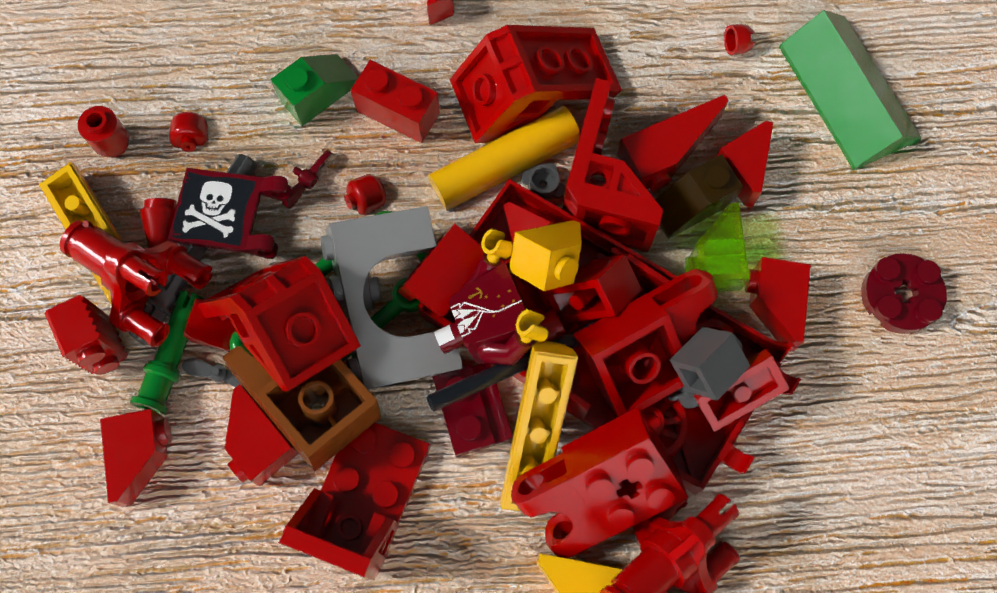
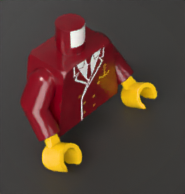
M491 229L484 234L481 243L485 253L482 255L474 273L459 292L449 299L448 303L456 322L434 332L444 354L465 345L478 364L512 366L528 350L532 349V345L535 342H543L548 337L547 329L538 326L544 320V315L528 310L519 287L511 272H509V268L506 263L502 264L500 257L509 258L512 255L513 244L504 240V232Z

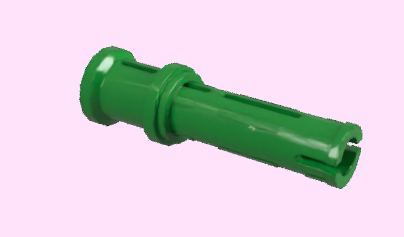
M181 290L179 292V297L168 322L170 326L169 335L158 347L154 360H149L144 365L143 371L146 374L137 396L131 397V405L142 410L152 409L160 415H166L168 408L165 404L173 383L179 382L181 377L180 370L177 367L188 342V339L184 337V330L196 298L205 300L203 297L195 293H191L189 297L188 291Z

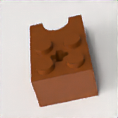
M241 346L233 348L223 356V360L233 376L314 472L381 418L376 398L341 359L293 389L283 391L260 363ZM316 403L324 406L318 410H313L312 408Z

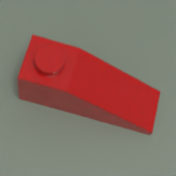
M722 95L621 138L617 152L619 160L626 162L646 189L649 188L650 191H656L663 188L671 181L675 173L721 119L729 100L726 95Z

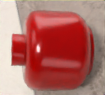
M181 112L171 119L169 140L172 146L181 148L185 152H193L196 146L204 145L208 141L207 121L201 115L194 112Z
M366 174L348 182L346 186L347 195L344 196V200L349 209L356 208L359 214L368 215L384 206L386 192L378 178L371 174Z

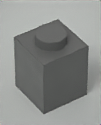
M702 327L670 359L687 392L718 400L750 367L742 351V344L733 333Z

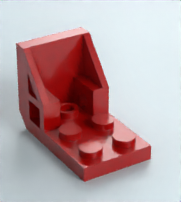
M505 25L486 34L449 79L475 144L488 143L541 117L557 100L590 99L596 78L611 81L608 97L615 98L622 91L595 28Z
M596 78L567 181L563 210L626 247L649 252L660 226L663 209L625 161L602 155L616 98L608 97L611 81ZM601 175L605 178V181L597 180L592 176Z
M307 256L265 266L197 304L205 318L219 316L221 321L227 318L230 319L244 346L283 391L293 389L361 347L321 270Z
M374 423L335 455L321 490L314 488L285 526L278 543L361 577L375 580L385 561L431 445L386 426Z

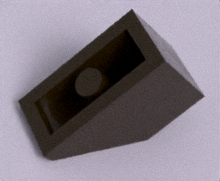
M722 154L687 172L655 199L663 209L660 227L668 239L734 204L743 188V184Z

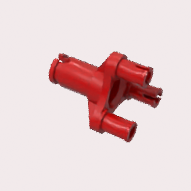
M76 220L70 224L60 239L61 252L101 277L102 285L110 291L112 307L109 322L122 332H132L146 341L151 347L160 346L166 340L170 331V326L167 323L158 320L144 311V305L149 296H155L162 291L157 287L158 284L165 287L168 275L175 274L192 284L194 288L202 289L209 283L213 272H211L213 268L210 265L204 264L188 254L187 248L174 240H168L153 248L145 249L137 243H123L103 229L94 226L88 220H85L84 223Z
M718 494L696 517L690 516L686 520L678 522L669 521L682 508L688 505V499L632 526L641 553L611 580V586L606 585L600 590V593H666L672 586L686 593H713L717 589V582L740 561L738 553L729 543L720 540L715 544V537L732 520L739 516L737 506L733 504L728 510L720 514V510L731 499L725 495ZM715 544V547L708 553L710 548Z

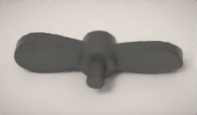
M189 358L182 363V368L188 375L211 378L218 384L228 383L233 387H237L240 384L230 370H227L222 365L212 366L197 358Z

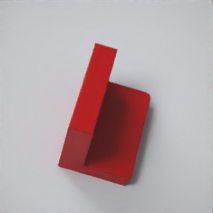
M454 223L442 234L436 242V247L426 254L397 292L408 301L414 298L418 299L438 317H443L450 310L448 303L450 297L459 292L474 273L485 252L477 241Z

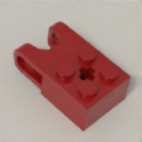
M699 269L685 272L630 302L617 316L602 318L573 334L602 397L618 417L636 407H639L642 411L684 387L670 359L702 327L729 331L734 334L730 326L717 319H709L696 324L700 313L717 299V287L710 273Z
M639 407L562 446L561 454L523 473L514 481L511 490L512 501L526 516L535 517L548 512H558L547 522L545 539L547 546L553 554L561 558L572 557L688 499L677 465Z

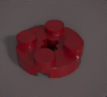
M900 253L884 257L874 265L863 280L861 297L864 308L869 315L873 313L875 318L882 322L879 324L880 326L894 333L912 334L924 329L941 317L947 301V291L944 280L941 277L940 267L935 262L924 260L916 255ZM904 285L911 290L913 296L909 298L908 303L903 302L902 296L895 294V289Z

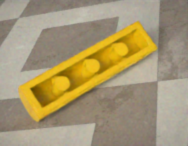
M560 106L428 174V181L445 210L448 211L577 144L580 138L578 125L571 112L565 106Z
M72 162L68 163L38 184L65 229L76 220H80L83 223L85 220H88L94 226L103 229L124 243L75 164ZM91 272L111 304L110 291L102 285L101 277Z
M550 341L535 342L532 345L500 498L501 509L520 511L511 499L514 481L523 473L556 456L578 359L576 352L566 345Z

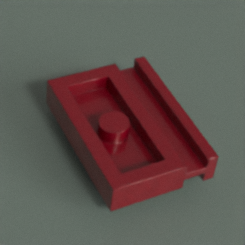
M491 364L470 365L462 369L433 376L436 391L491 367ZM497 383L442 408L455 457L513 440Z

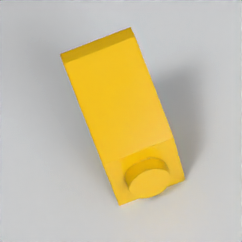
M573 220L515 232L509 272L543 291L574 284L582 245L580 223Z
M541 553L538 555L537 560L538 567L556 593H600V590L606 585L611 586V580L623 570Z

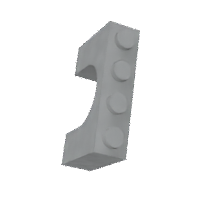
M428 206L329 223L325 229L326 235L320 237L321 248L325 261L331 260L335 276L329 277L330 289L336 300L340 301L342 311L361 347L351 352L352 358L346 360L347 367L367 389H373L462 369L459 348L444 354L434 332L411 337L389 334L380 329L371 320L364 305V283L367 275L376 264L389 259L426 253L436 247Z

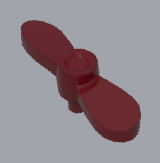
M327 149L309 170L307 168L302 170L297 166L293 169L292 172L298 176V183L292 188L289 200L282 202L283 206L291 209L300 199L306 188L312 189L319 179L316 174L332 155L331 151Z

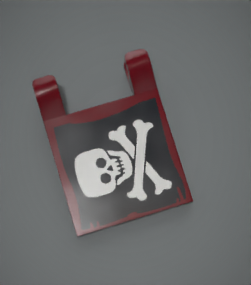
M186 168L167 240H174L184 245L244 252L262 258L274 259L278 252V244L275 243L274 238L267 234L252 235L260 198L263 195L275 200L287 201L291 196L292 188L288 185V180L283 176L256 177Z

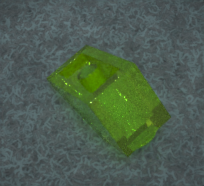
M731 203L698 240L690 256L685 258V272L699 269L710 273L716 284L717 292L741 291L750 279L739 203Z

